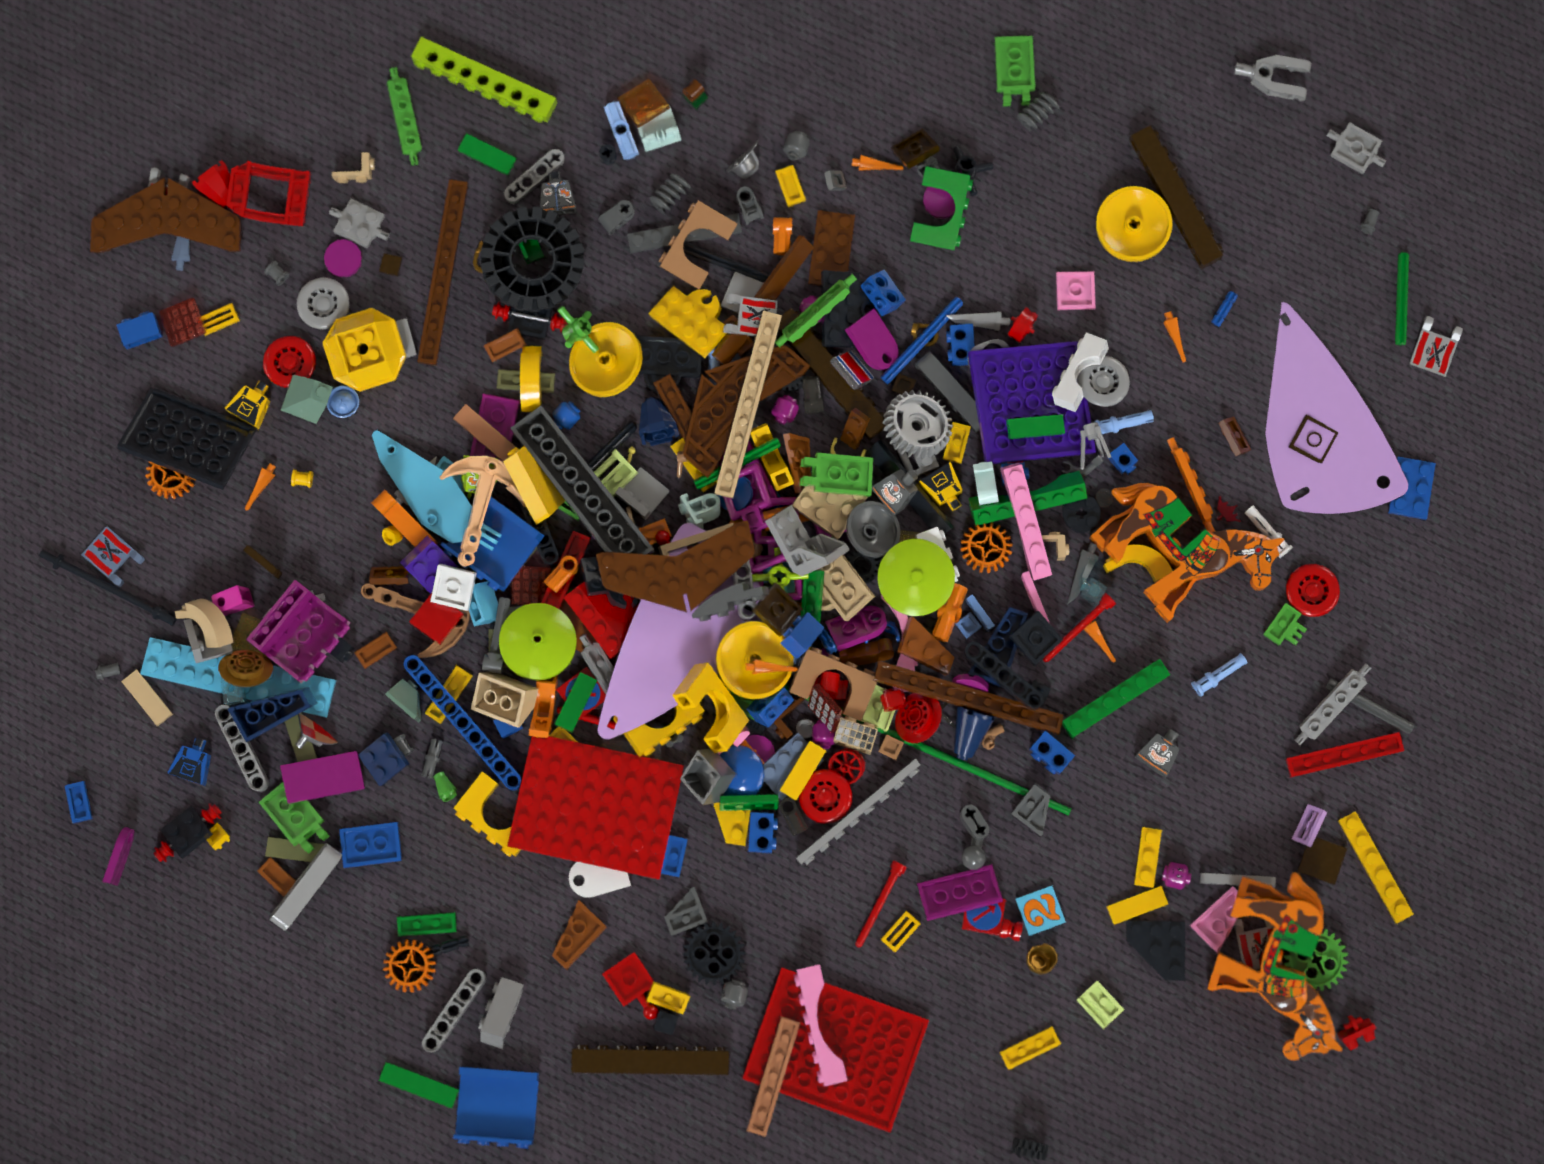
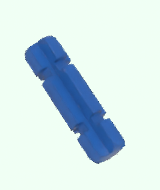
M1231 291L1228 292L1216 312L1217 315L1212 319L1214 325L1221 326L1224 321L1223 318L1227 316L1233 305L1232 303L1237 299V294Z
M823 629L818 638L826 651L832 654L837 651L836 644L827 630Z

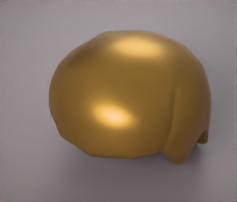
M1046 943L1033 946L1027 953L1026 964L1032 972L1046 974L1052 971L1056 965L1058 954L1052 946Z

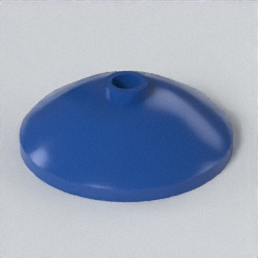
M731 745L728 751L722 752L720 756L736 775L723 796L757 795L763 785L765 775L760 757L746 746L739 745L736 747Z

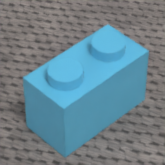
M489 581L474 584L469 609L474 626L489 624L496 620L498 601L495 591L487 585Z

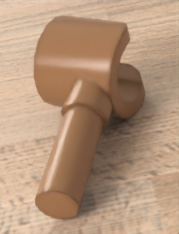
M683 451L677 453L678 468L676 477L681 478L682 462H688L684 458Z

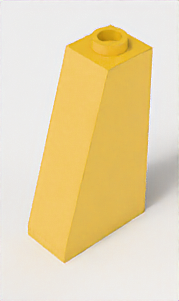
M525 446L520 449L515 447L507 453L508 457L503 462L537 525L551 516L565 500Z

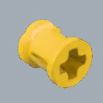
M293 469L291 486L304 485L311 488L313 472H298L296 469Z

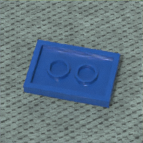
M1397 457V461L1407 479L1408 490L1404 495L1390 501L1388 513L1426 520L1436 463Z
M398 822L339 829L343 868L402 861Z

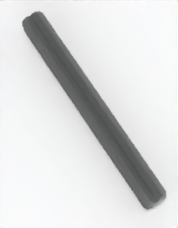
M1330 679L1326 689L1332 691L1339 682ZM1357 694L1350 701L1407 734H1410L1414 728L1413 723L1360 694Z

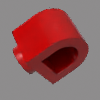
M893 688L883 691L880 699L884 712L902 708L905 702L903 691L900 689L894 691Z

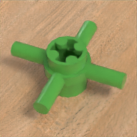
M564 306L558 308L557 311L568 323L562 329V334L566 340L565 346L571 348L576 341L583 340L593 353L597 352L599 347L588 336L592 331L588 321L592 315L591 312L585 311L582 317L573 318Z

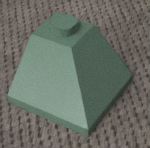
M293 375L280 411L316 424L328 403L333 387L317 380Z
M402 679L387 691L385 695L419 723L421 721L420 695L416 691L418 686L411 680L406 682Z

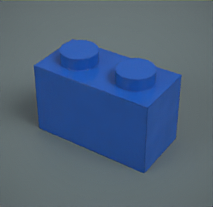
M143 312L137 318H126L120 324H117L123 346L126 349L163 337L153 312Z
M808 612L802 617L798 615L792 622L794 626H790L784 632V639L780 642L796 659L808 650L824 629Z

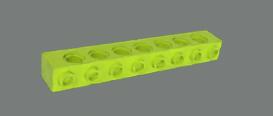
M423 37L420 38L411 56L413 62H415L414 65L418 68L424 69L426 67L438 77L444 75L448 77L450 82L454 84L459 82L465 85L464 87L471 92L477 90L487 99L499 100L498 103L502 106L508 107L510 105L522 115L528 113L538 122L545 121L548 123L557 104L555 97ZM431 56L438 57L434 62L428 61ZM449 63L454 64L452 69H446L445 67ZM465 71L471 72V75L468 77L462 76ZM481 79H488V82L486 84H479V81ZM499 86L505 87L502 92H497L496 88ZM515 94L522 95V97L519 100L513 99V96ZM533 101H537L539 103L538 106L534 108L530 107L529 105Z

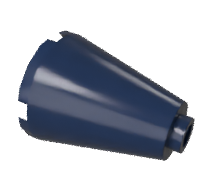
M958 706L954 753L957 754V758L962 760L973 758L994 722L995 716L984 715V713Z

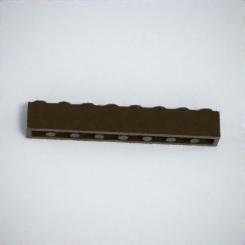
M1150 125L1132 134L1129 141L1160 197L1166 202L1172 219L1202 270L1222 259L1223 248L1220 243H1216L1213 237L1215 235L1210 226L1207 227L1204 222L1205 216L1201 210L1198 211L1194 196L1192 194L1189 195L1186 189L1187 184L1183 178L1179 177L1176 164L1170 161L1166 146L1161 145L1159 133L1156 129L1153 130Z
M790 308L782 315L778 329L781 335H783V329L800 315L799 311L796 310L794 312ZM812 327L795 342L787 341L799 357L810 365V370L848 416L851 410L857 408L870 418L864 433L869 441L883 431L886 426L883 424L885 419L883 417L884 413L882 411L878 412L875 409L876 404L870 397H865L862 393L864 390L860 384L854 383L846 369L840 367L836 356L833 353L830 355L826 350L828 347L822 346V339L818 340L814 336L816 332Z
M577 1045L576 1049H572L571 1073L729 1075V1051H725V1047H714V1051H706V1047H694V1051H686V1047L674 1046V1050H667V1046H655V1050H647V1046H635V1050H627V1046H616V1050L608 1049V1045H596V1049H588V1045Z

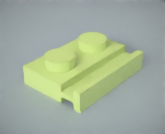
M876 685L861 721L871 723L876 728H881L886 732L889 729L895 710L884 712L880 696L887 689Z
M1098 981L1091 985L1076 1000L1102 1029L1124 1010Z

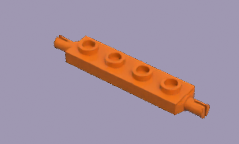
M1174 437L1168 439L1167 442L1171 448V453L1174 456L1202 523L1207 531L1211 533L1216 532L1211 523L1212 508L1209 503L1206 504L1203 498L1205 497L1204 490L1196 482L1198 477L1195 470L1191 469L1188 464L1190 459L1187 452H1183L1182 448H1178Z

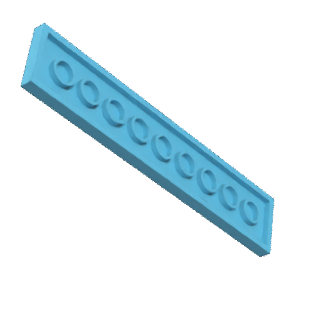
M152 637L149 639L141 675L252 701L309 687L318 704L303 711V713L325 718L328 716L336 680L312 675L307 682L303 681L301 684L283 668L273 666L270 678L264 683L252 687H239L226 682L219 674L218 665L224 656L196 663L191 646Z

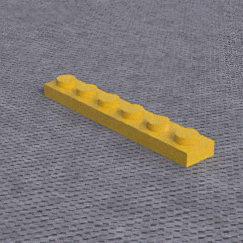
M1356 811L1338 820L1395 924L1414 915Z

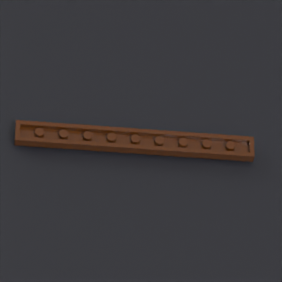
M449 179L417 360L421 364L437 366L468 190V182Z
M882 661L877 663L873 681L1056 735L1060 733L1064 716L1062 714L1042 708L1030 710L1018 701Z

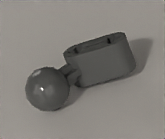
M966 805L960 811L959 817L972 840L971 845L963 850L962 862L966 868L977 870L986 861L982 845L984 838L989 834V826L976 806ZM967 811L973 812V815L971 817L965 816ZM977 827L979 829L983 828L984 831L982 832V835L981 833L977 834L975 832L977 830Z

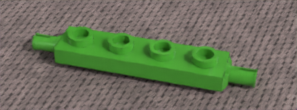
M394 67V71L393 68L389 69L392 79L387 81V87L403 154L409 155L411 165H417L419 162L416 153L420 152L422 148L406 78H399L397 68Z
M851 274L844 281L839 280L783 329V335L775 341L777 346L780 348L786 341L793 343L800 339L810 327L816 325L819 319L828 314L835 305L846 298L850 293L849 286L857 278Z

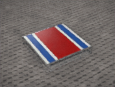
M852 350L837 355L830 361L853 390L867 385L875 379Z

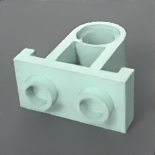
M992 462L974 464L979 504L999 502Z
M687 493L680 496L678 507L681 514L687 517V523L694 524L703 529L704 523L719 517L721 512L720 498L716 494H705L690 501Z

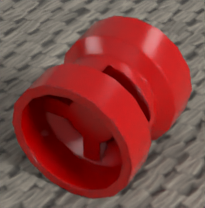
M1004 918L1000 937H1010L1014 941H1019L1023 922L1017 921L1014 923L1010 919Z

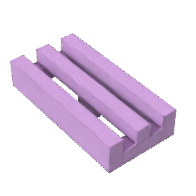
M1308 804L1292 840L1311 847L1327 812Z

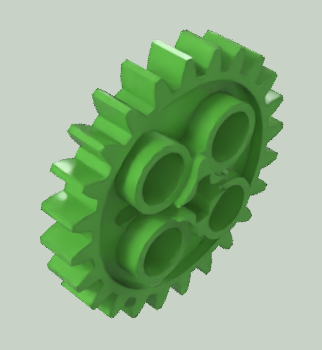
M1327 929L1320 934L1318 940L1326 943L1325 950L1321 952L1317 951L1316 948L1314 950L1318 957L1321 956L1319 962L1325 975H1321L1315 962L1311 963L1313 956L1300 960L1297 956L1298 953L1289 950L1287 951L1290 954L1284 955V958L1289 959V962L1284 964L1285 966L1305 972L1306 981L1315 990L1319 986L1321 991H1323L1324 985L1331 989L1330 982L1338 984L1336 978L1343 979L1340 972L1347 971L1343 964H1348V961L1343 959L1348 953L1341 951L1345 948V945L1339 946L1338 944L1341 939L1334 940L1335 933L1328 936ZM1327 959L1334 960L1335 966L1332 969L1324 967V962ZM1308 968H1316L1317 974L1315 977L1310 978L1306 975Z

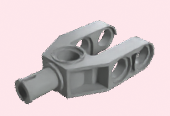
M1281 55L1257 60L1253 66L1236 62L1234 75L1250 77L1251 84L1265 94L1292 100L1297 98L1299 101L1306 99L1307 89L1272 82L1271 76L1275 67L1288 69L1289 72L1310 73L1311 62ZM1259 71H1265L1267 73V76H1261L1259 74Z

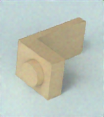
M369 152L361 153L362 171L332 172V177L338 183H347L348 180L367 182V179H372V170H375V160L371 158Z
M1050 532L1049 535H1041L1043 542H1056L1057 561L1065 560L1066 555H1069V544H1065V535H1060V532Z

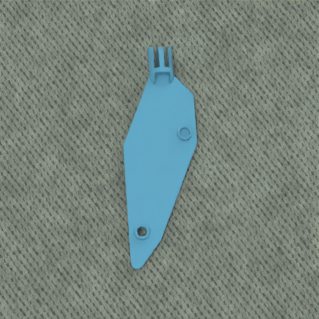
M374 431L372 437L379 459L421 525L452 544L462 542L465 529L468 527L472 505L454 478L450 476L441 480L439 477L444 472L442 469L380 431ZM483 523L481 527L482 534L479 543L484 547L488 548L489 550L493 551L494 547L490 546L488 543L482 541L481 539L484 537L492 543L497 544L498 541L492 538L491 536L487 535L486 531L488 530L490 533L496 535L499 538H501L502 534L498 533L497 531ZM470 536V540H475L473 536Z

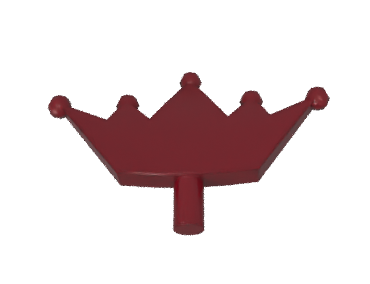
M1219 496L1217 509L1221 515L1217 517L1218 521L1224 517L1227 522H1241V520L1236 519L1238 513L1233 514L1238 505L1227 506L1228 501L1222 503L1221 496Z

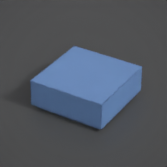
M971 612L961 618L958 623H955L966 639L982 628Z

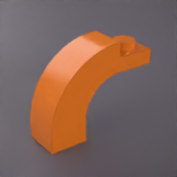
M558 675L550 679L536 681V688L539 690L529 728V736L548 738L549 733H551L557 696Z

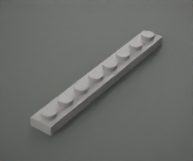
M916 759L913 760L796 858L801 865L803 863L808 865L815 859L814 854L819 850L821 853L830 846L828 842L833 838L838 840L843 836L846 827L850 826L852 828L860 821L858 817L863 813L868 815L875 809L873 805L878 801L881 803L890 796L888 792L893 788L898 790L905 784L903 780L906 777L912 778L920 771L918 767L921 764Z

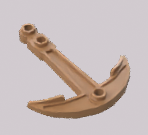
M370 583L363 585L361 588V594L364 598L374 599L377 603L392 608H400L413 614L424 603L401 596L399 593L383 587L376 588L374 585H370ZM373 589V594L367 595L366 591ZM390 595L391 600L385 601L384 597ZM458 609L464 614L461 618L463 624L461 626L456 624L441 645L434 641L427 649L419 653L418 657H434L455 646L469 625L471 617L469 610Z

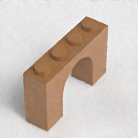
M700 201L696 204L692 203L688 210L690 216L687 220H682L678 227L681 230L677 237L675 235L672 237L668 244L671 246L669 252H664L659 260L662 263L660 265L661 268L698 290L709 273L686 258L683 250L685 238L694 230L707 229L728 241L737 226L736 222Z
M811 646L810 650L808 649L803 653L797 667L798 671L795 672L788 691L808 699L816 678L822 672L831 669L839 670L846 675L850 684L849 694L841 713L861 721L877 684L876 681H873L875 672L868 669L860 671L856 669L858 665L848 661L846 664L839 662V657L831 654L826 657L821 655L822 650Z

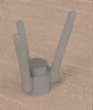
M1098 422L1086 424L1083 426L1084 430L1080 431L1081 470L1084 469L1086 437L1088 441L1095 440L1102 458L1104 457L1102 446L1107 457L1111 458Z

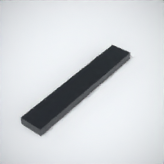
M881 440L877 441L866 452L869 457L873 458V462L886 477L900 469L905 474L907 473L906 469ZM914 481L913 483L918 491L909 504L930 529L938 527L946 535L954 526L918 483Z

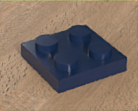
M388 732L384 733L358 755L379 787L387 783L410 764Z

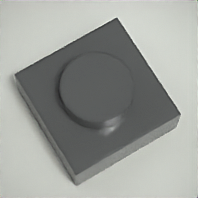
M829 170L824 173L829 191H842L846 189L842 171Z

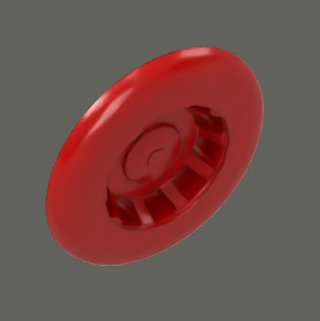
M296 336L278 338L268 346L263 357V368L267 377L274 384L285 388L289 387L292 374L297 373L295 375L310 378L316 365L315 353L310 344Z
M1306 564L1297 568L1290 575L1286 585V595L1291 606L1305 616L1318 617L1327 614L1335 607L1340 596V586L1334 573L1325 566Z
M916 693L906 697L904 705L901 709H898L895 717V727L898 735L909 743H920L929 739L936 732L941 722L942 709L939 701Z
M829 769L814 771L799 795V803L803 812L810 819L819 823H833L840 820L848 812L852 803V790L848 781L840 773Z

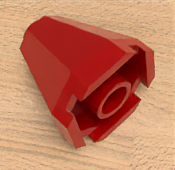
M221 160L219 161V167L215 164L198 177V183L194 180L192 184L201 193L221 207L227 206L230 174L226 164Z

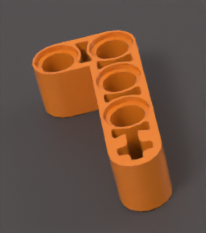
M385 489L371 502L414 547L426 536L436 545L438 544Z

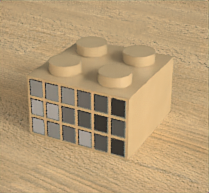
M845 716V719L840 718L834 743L870 755L878 729H875V725L864 722L862 725L856 723V719Z

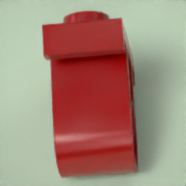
M822 672L820 677L816 678L809 696H813V690H815L818 694L817 697L845 701L848 681H841L840 674Z

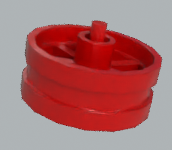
M1025 307L1019 316L1011 318L1014 322L1008 336L1021 343L1026 334L1035 332L1032 328L1038 314Z
M844 748L831 757L828 767L829 770H840L843 772V777L848 772L852 780L847 781L849 784H852L863 775L865 760L857 750ZM843 753L844 762L836 756ZM847 753L853 755L854 758L852 760H848ZM857 759L860 766H854L853 762ZM834 761L839 763L841 766L834 768ZM851 769L860 770L859 775L856 777Z

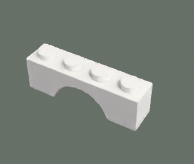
M1086 333L1084 338L1079 340L1077 351L1071 355L1067 370L1062 372L1059 385H1056L1053 389L1052 396L1055 405L1076 412L1084 397L1082 388L1077 383V377L1084 368L1091 365H1101L1109 349L1107 340Z

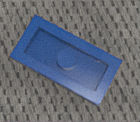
M85 781L65 785L72 823L92 820L93 817Z
M669 835L661 874L680 878L688 839Z

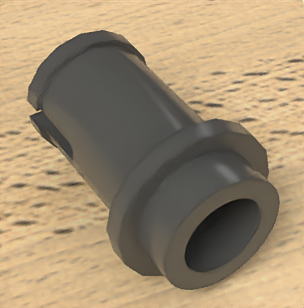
M1368 209L1365 221L1361 224V231L1363 233L1372 234L1375 231V224L1380 214L1377 210Z
M118 662L102 667L98 665V668H95L96 677L104 680L105 677L121 674Z

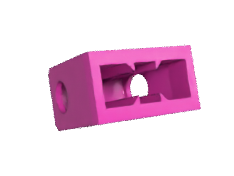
M238 585L211 596L212 603L221 610L224 616L255 606L250 589Z

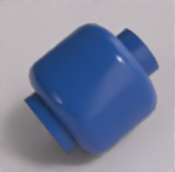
M570 401L568 403L562 402L552 413L555 424L561 430L563 427L571 429L580 419V409Z

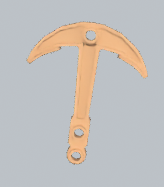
M470 456L450 465L439 477L443 480L450 476L464 475L468 472L479 475L468 527L465 529L460 547L462 552L458 555V562L462 566H469L475 560L474 553L478 549L482 534L481 527L496 480L507 485L506 489L520 501L523 507H526L505 464L492 457ZM490 463L494 465L493 470L489 468ZM470 536L475 538L474 543L470 541ZM466 554L470 556V561L465 559Z

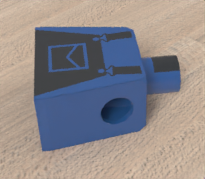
M195 738L192 748L182 746L169 768L168 774L206 786L211 755L203 752L206 741Z

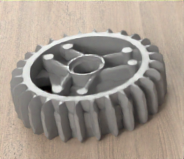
M913 390L909 393L905 391L902 395L899 394L886 408L883 416L885 418L883 424L886 426L883 431L889 432L886 438L891 437L890 444H896L895 450L898 448L902 449L901 454L908 452V457L914 454L915 459L919 456L922 459H925L927 456L930 458L943 450L949 442V437L952 435L950 430L953 427L949 423L952 421V418H947L950 412L944 411L946 405L940 406V400H933L934 395L928 397L927 392L921 395L920 390L916 394ZM897 412L902 414L901 429L897 423ZM912 423H918L921 427V430L917 431L913 429ZM928 438H932L934 440V442L930 444L918 443Z

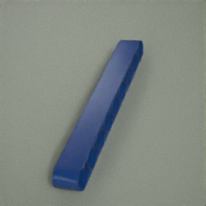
M408 656L404 661L406 671L506 788L512 791L518 790L522 782L519 774L417 656ZM410 661H417L418 667L411 670L408 668ZM429 675L431 677L430 682L422 684V676ZM437 689L443 691V696L439 699L433 697V692ZM451 703L456 706L455 711L447 713L445 711L446 706ZM462 718L468 720V725L465 728L458 726V721ZM473 733L481 735L478 742L474 743L470 740ZM487 747L493 749V754L490 757L483 756V750ZM498 762L506 764L504 771L498 772L495 770ZM514 776L518 778V784L516 786L508 785V779L510 777Z

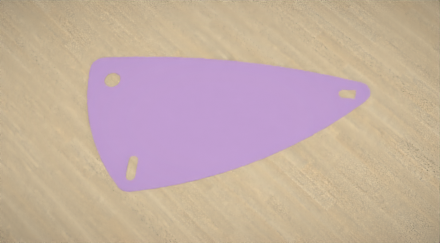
M1282 302L1280 315L1286 312L1291 323L1286 326L1281 319L1279 320L1265 433L1270 463L1282 504L1286 508L1302 512L1335 514L1369 509L1404 495L1408 490L1407 479L1369 408L1340 365L1315 333L1289 304ZM1306 414L1338 432L1322 464L1288 448ZM1307 420L1294 446L1321 460L1335 433ZM1311 432H1317L1322 437V442L1318 447H1311L1306 441L1307 436ZM1312 434L1309 436V442L1312 445H1317L1320 442V438L1318 435ZM1380 476H1387L1390 479V485L1385 489L1377 485V479ZM1303 487L1310 489V492L1296 501L1291 500V494Z
M691 523L683 524L671 542L705 532V530ZM687 546L669 551V556H677L687 551ZM740 568L736 571L739 577L746 576L744 569ZM732 576L691 612L687 594L683 595L687 613L645 600L640 601L620 650L605 697L598 725V733L602 738L611 739L626 733L677 706L678 703L672 694L695 664L708 662L718 675L716 653L723 637L739 624L752 621L763 622L756 614L751 620H742L738 615L737 606H734L735 611H730L728 616L718 617L713 615L711 620L701 622L700 619L692 618V614L703 602L714 594L734 586ZM753 582L754 588L760 587L758 582ZM742 608V611L745 615L752 614L751 611ZM612 716L618 718L614 730L607 727Z

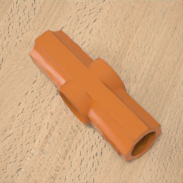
M954 583L949 599L938 609V619L932 632V636L938 641L948 642L954 624L958 623L961 618V606L968 589L960 584Z

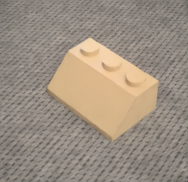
M480 672L471 710L519 728L535 707L539 689L499 673Z

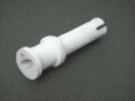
M1254 505L1244 513L1264 536L1271 540L1282 538V534L1276 532ZM1284 540L1280 544L1283 549L1278 546V557L1281 558L1293 548L1292 545H1288Z

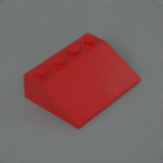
M583 582L563 598L608 657L613 659L620 653L639 604L632 608V598L624 595L623 598L627 602L626 608L613 607L608 600L607 594L588 596L585 582Z

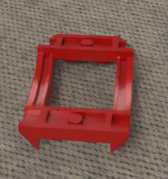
M247 161L243 165L231 168L226 205L240 217L275 224L304 226L306 222L305 214L309 184H311L310 171H296L295 169L278 168ZM251 175L279 181H289L285 214L269 213L247 208Z

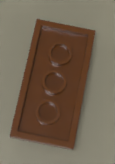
M818 210L808 285L821 286V272L823 270L848 272L855 215Z

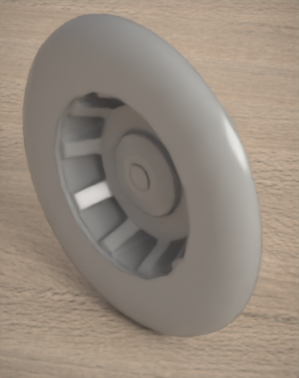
M331 278L311 280L303 286L297 297L299 316L307 325L316 329L331 328L336 319L346 316L349 309L347 291L339 282Z
M1105 355L1101 365H1091L1084 368L1077 377V383L1082 388L1086 400L1094 405L1106 407L1119 403L1126 396L1129 390L1130 379L1126 368L1120 361Z

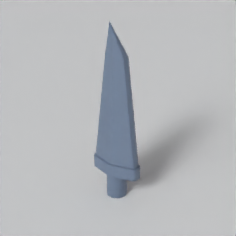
M178 236L171 259L172 261H177L176 270L183 271L184 262L190 261V240Z

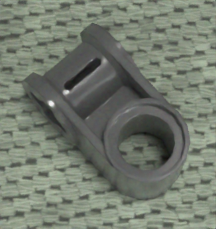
M741 187L737 191V203L745 224L749 225V222L759 218L764 219L753 191L749 187ZM743 193H747L750 195V199L743 201L740 196Z
M622 200L610 210L604 212L598 220L611 235L615 233L614 230H619L625 223L634 217L635 211L629 201ZM625 207L629 212L625 213L622 209Z

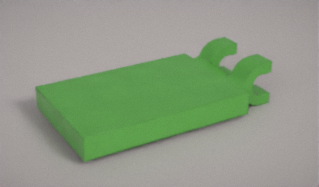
M1033 36L995 37L997 92H1003V106H1011V95L1022 94V106H1028L1030 91H1035Z
M816 453L815 458L804 457V459H801L800 467H812V477L803 476V478H800V486H814V492L871 496L873 458Z
M283 782L259 801L260 805L292 845L296 846L299 843L308 854L315 849L307 840L316 833L323 841L330 837L321 826L325 821L308 800L287 804Z

